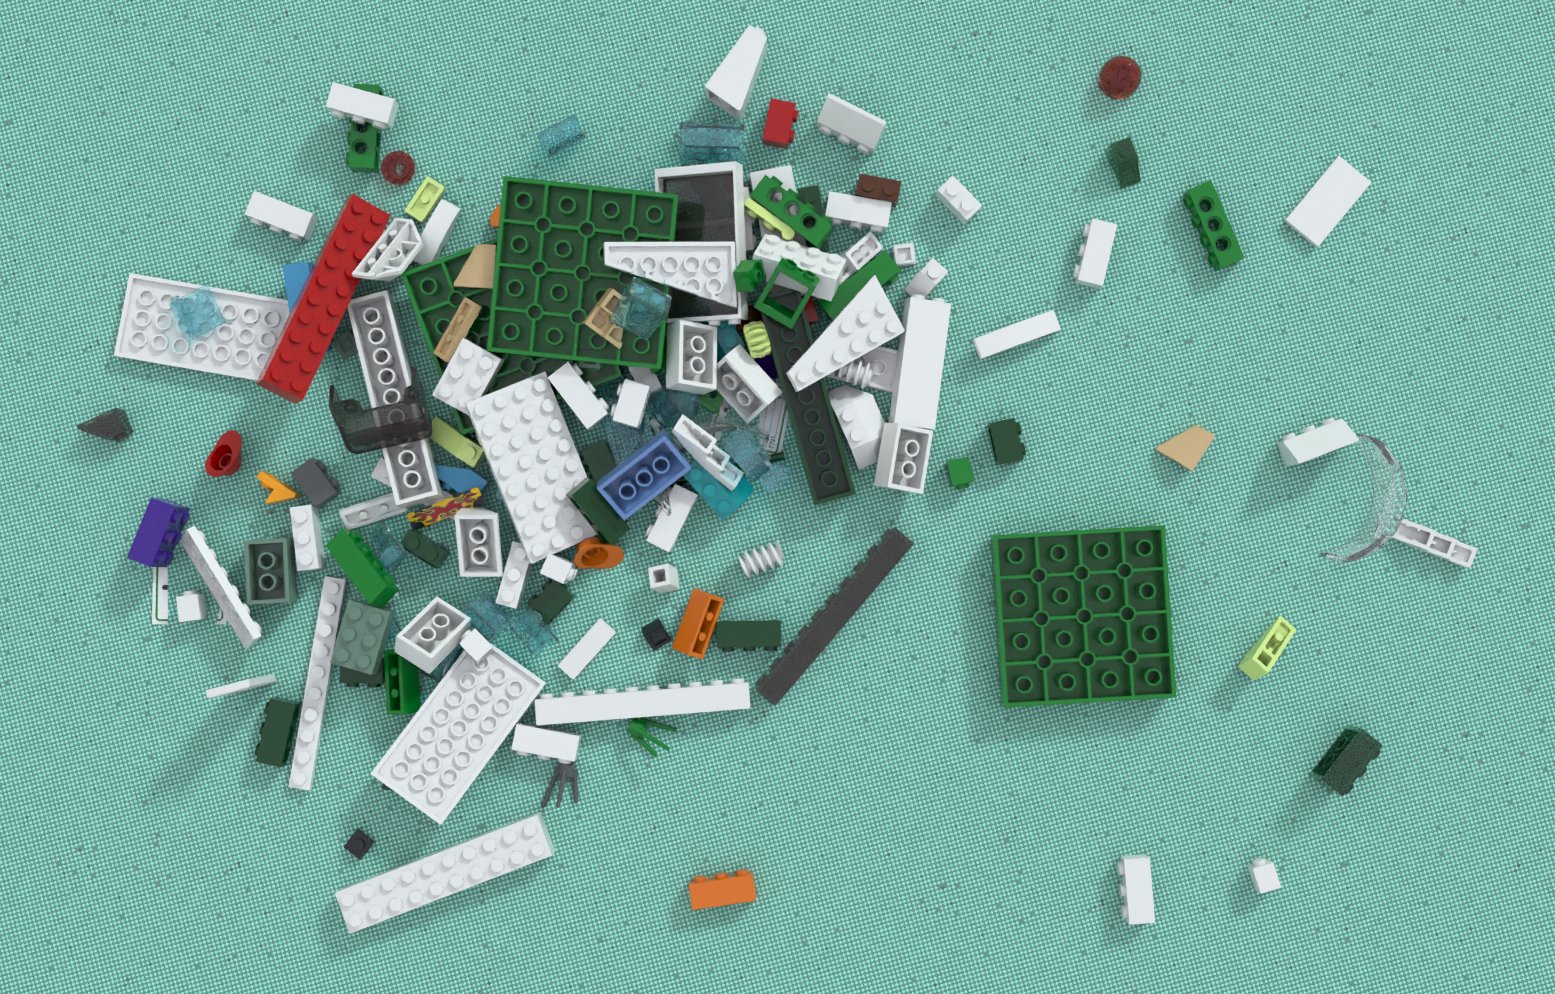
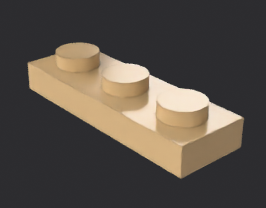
M464 297L433 353L449 363L462 338H466L468 335V331L474 320L478 317L482 307Z

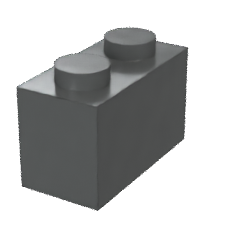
M310 458L291 472V474L313 505L317 508H322L341 494V491L338 489L340 484L333 476L330 478L326 472L328 468L322 460Z

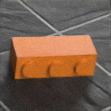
M693 588L672 648L684 654L703 659L725 599Z
M740 869L735 871L736 874L727 875V872H719L710 878H706V875L693 877V880L689 881L692 910L756 901L757 895L753 871L748 872V869Z

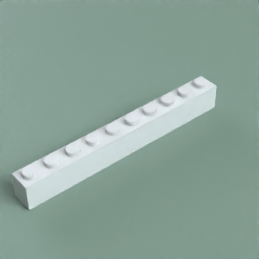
M744 678L731 679L732 683H723V680H711L709 685H702V681L689 682V686L681 687L680 683L668 684V688H659V685H648L646 690H638V686L625 687V691L617 692V688L604 689V693H595V690L582 691L583 695H574V691L562 692L559 697H553V693L540 694V698L535 699L536 726L750 709L749 681L744 682Z

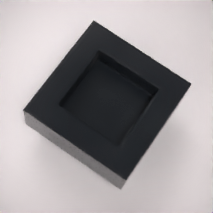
M357 829L344 845V848L361 860L375 841L360 829Z

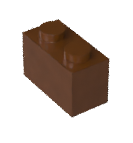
M859 174L855 196L892 202L891 207H896L901 181Z

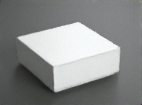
M913 243L892 245L893 258L899 267L916 265Z

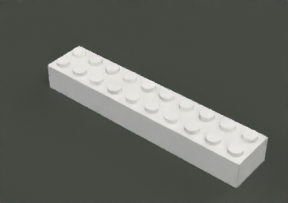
M388 290L351 299L347 309L396 506L405 508L442 498L443 494L394 298Z
M540 811L343 887L335 892L348 931L353 933L550 857L555 853V849Z

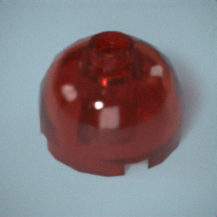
M1123 55L1115 56L1105 62L1099 72V86L1103 93L1112 99H1126L1133 95L1141 83L1142 73L1140 66L1131 57Z

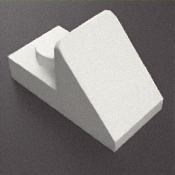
M932 258L917 273L904 291L911 297L913 294H918L926 298L948 271Z

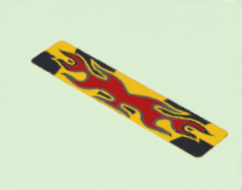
M476 487L408 513L407 517L412 528L416 530L451 517L461 508H474L484 504L485 501L479 488Z

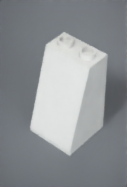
M751 25L748 26L705 85L706 98L739 122L744 117L767 52L766 33L761 28H754Z

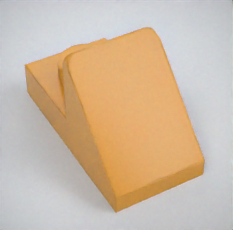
M260 471L256 477L262 481L260 483L261 486L272 491L265 504L281 503L299 499L302 494L266 471Z

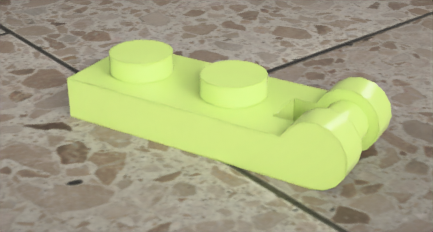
M749 197L744 202L746 215L754 220L756 218L761 220L763 227L770 232L775 230L782 235L783 240H794L795 232L790 226Z

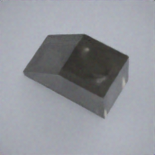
M114 408L77 425L81 431L106 440L116 441V443L128 439V435L134 433L125 411L119 408Z

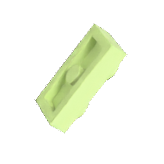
M427 176L404 211L424 224L446 191V188Z

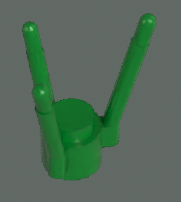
M644 717L640 719L633 718L626 731L631 734V738L637 740L654 756L658 755L657 752L642 739L643 737L667 751L670 750V747L647 733L649 727L646 724L676 732L677 728L654 722Z

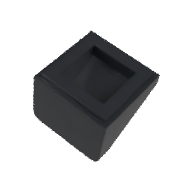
M659 618L641 628L643 636L653 651L672 640Z

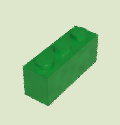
M395 649L384 650L387 715H406L418 712L420 709L418 666L394 652Z

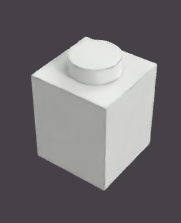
M668 563L648 568L650 588L661 594L680 589L677 568Z
M196 590L184 591L183 596L176 597L179 622L207 619L204 594H197Z
M476 629L473 631L467 630L460 637L462 640L459 643L460 646L477 664L494 650L493 646Z
M1258 858L1252 861L1253 864L1247 865L1254 889L1262 894L1281 888L1272 861Z

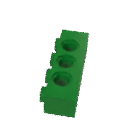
M353 84V88L382 96L384 94L383 89L379 85ZM348 117L351 124V132L347 134V142L350 145L349 153L346 154V164L349 165L348 167L353 172L379 173L381 129L373 127L372 123L368 122L364 124L352 121V118ZM363 125H368L367 131L361 133L360 128ZM367 145V150L364 153H359V148Z
M765 175L750 196L820 250L835 230L831 225L833 221L824 214L821 217L814 212L816 208L806 201L804 204L798 200L799 195L790 188L788 191L782 188L783 183L775 176H772L770 179ZM776 193H782L781 201L774 203L772 200L773 196ZM792 206H798V213L793 216L789 215V209ZM814 218L816 221L814 227L806 228V221Z
M1210 180L1188 189L1183 194V203L1186 209H1189L1191 212L1192 224L1200 233L1199 240L1202 247H1206L1209 254L1208 262L1211 267L1218 271L1244 259L1245 257L1212 181ZM1199 203H1204L1207 206V212H1203L1199 208ZM1208 222H1212L1215 225V231L1209 230ZM1216 241L1224 245L1223 251L1217 249Z

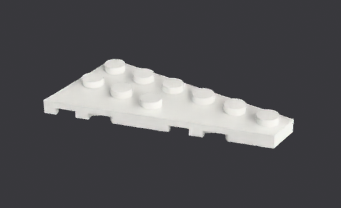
M735 242L603 243L605 266L734 308L737 307L736 283L733 275L736 269Z
M875 275L869 279L867 284L844 307L825 331L812 343L810 348L787 371L786 374L796 392L905 332Z

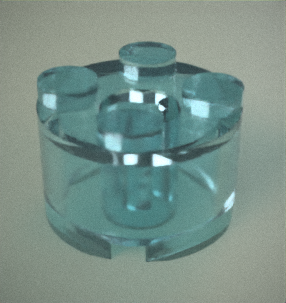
M665 385L651 395L650 403H653L651 411L660 425L665 428H674L682 414L690 420L697 415L701 400L694 393L666 389Z

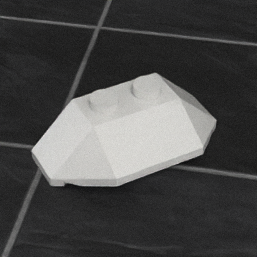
M395 218L352 272V276L363 279L391 281L403 274L424 246L413 220Z
M842 385L828 391L834 416L858 470L877 463L885 422L873 395L847 385Z

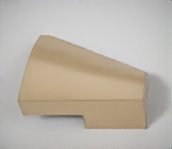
M476 244L456 278L454 287L493 289L497 245Z
M608 288L583 323L620 349L630 301L613 288Z
M1193 425L1184 432L1157 446L1155 450L1191 472L1215 435L1199 426Z

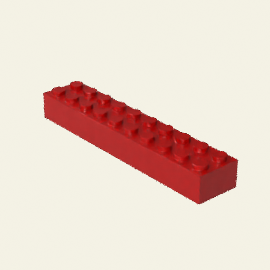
M351 194L344 201L256 382L257 385L294 404L304 399L361 279L353 277L352 272L381 237L391 216L390 214L355 194Z

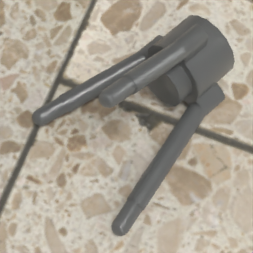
M559 762L558 767H555L541 808L545 807L557 777L561 781L556 807H560L565 781L570 782L571 778L573 782L574 803H578V770H575L574 764Z

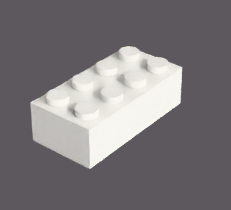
M764 235L753 255V260L762 259L766 276L765 281H769L782 258L790 259L804 271L809 270L813 272L816 278L820 279L812 296L832 301L842 281L847 259L837 254L822 252L814 247L809 248L800 245L795 241L783 240L775 235ZM781 272L774 284L802 293H806L809 289Z

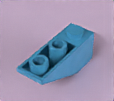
M435 465L438 478L443 481L441 485L451 492L455 489L457 492L463 493L478 487L483 495L491 484L490 481L474 470Z

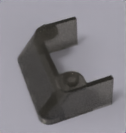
M416 366L411 367V385L406 387L403 392L405 401L363 410L361 403L354 399L341 401L335 386L330 385L329 409L348 451L354 454H362L424 440L431 436L432 422L429 407Z

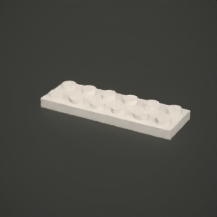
M193 526L186 530L180 543L247 650L253 647L262 636L261 628L256 621L253 622L251 619L250 610L239 599L237 588L228 581L226 570L217 563L215 552L206 545L204 534Z

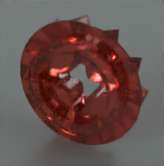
M394 151L384 158L381 171L388 182L394 185H403L411 181L412 176L415 174V163L407 153ZM397 161L401 166H405L404 169H401V176L397 171H393L397 168Z

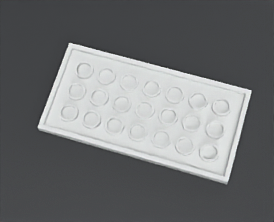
M129 273L114 356L257 381L289 316L288 300Z
M541 372L464 403L530 564L546 558L549 553L555 554L587 538L598 535L566 496L568 492L587 478V475L546 372Z
M493 644L491 645L494 650L479 664L465 650L462 652L371 772V775L440 825L444 823L546 685L543 680Z

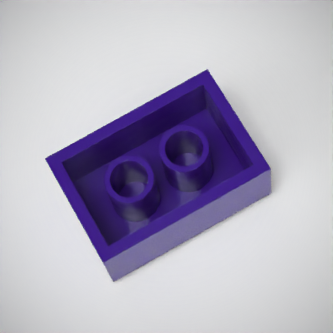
M151 497L127 558L149 567H167L173 560L174 553L172 552L175 545L181 540L182 533L180 532L182 527L189 520L190 514L188 512L190 508L168 499Z

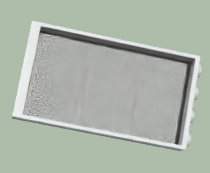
M733 161L654 169L655 192L679 195L675 242H735L736 267L742 260H746L742 164ZM670 287L667 325L678 320L699 324L708 323L710 326H720L721 322L728 321L729 325L741 324V320H748L747 292H738L736 287L737 307L734 308Z

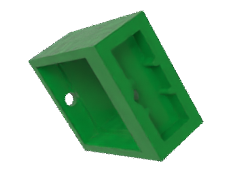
M782 258L754 308L792 329L820 279L816 278L813 272L809 270L804 271L799 268L794 261ZM780 272L809 288L795 312L767 296Z

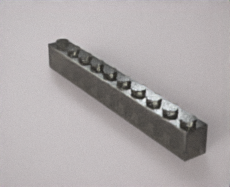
M893 527L892 530L889 528L885 530L880 536L882 539L878 546L873 544L866 553L868 558L864 562L860 560L852 569L855 573L851 578L846 576L838 585L841 588L837 594L831 593L825 600L827 606L822 611L818 609L811 617L813 622L809 627L804 625L797 633L799 636L795 643L790 641L783 650L785 655L781 659L777 657L769 666L772 670L767 676L763 673L755 682L758 685L755 690L774 706L778 704L914 545L897 528Z

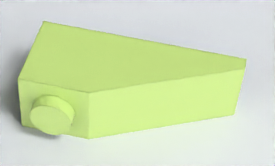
M435 416L427 429L428 437L473 468H479L486 457L482 446L466 434L461 435L458 429Z
M1280 615L1250 648L1238 667L1253 681L1266 675L1296 629Z

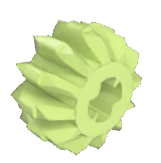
M754 321L744 325L743 332L750 356L754 359L770 354L771 346L764 323L762 321Z

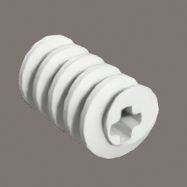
M859 359L856 363L853 360L830 373V376L838 372V379H841L846 375L847 383L853 378V385L856 386L859 382H862L861 388L864 389L870 384L877 366L875 365L870 370L869 362L863 367L862 359Z
M776 540L775 547L769 542L768 550L761 545L760 553L753 548L751 556L746 551L744 552L743 559L738 555L743 571L748 578H751V571L759 575V568L767 572V565L775 569V562L783 566V559H785L778 540Z

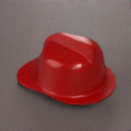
M230 430L220 437L206 459L205 471L208 475L212 477L229 476L238 471L242 463L240 451L242 439L238 432Z

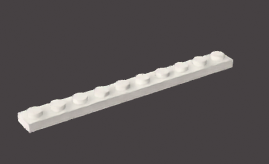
M324 577L288 786L291 788L312 790L333 668L330 660L339 633L348 579Z

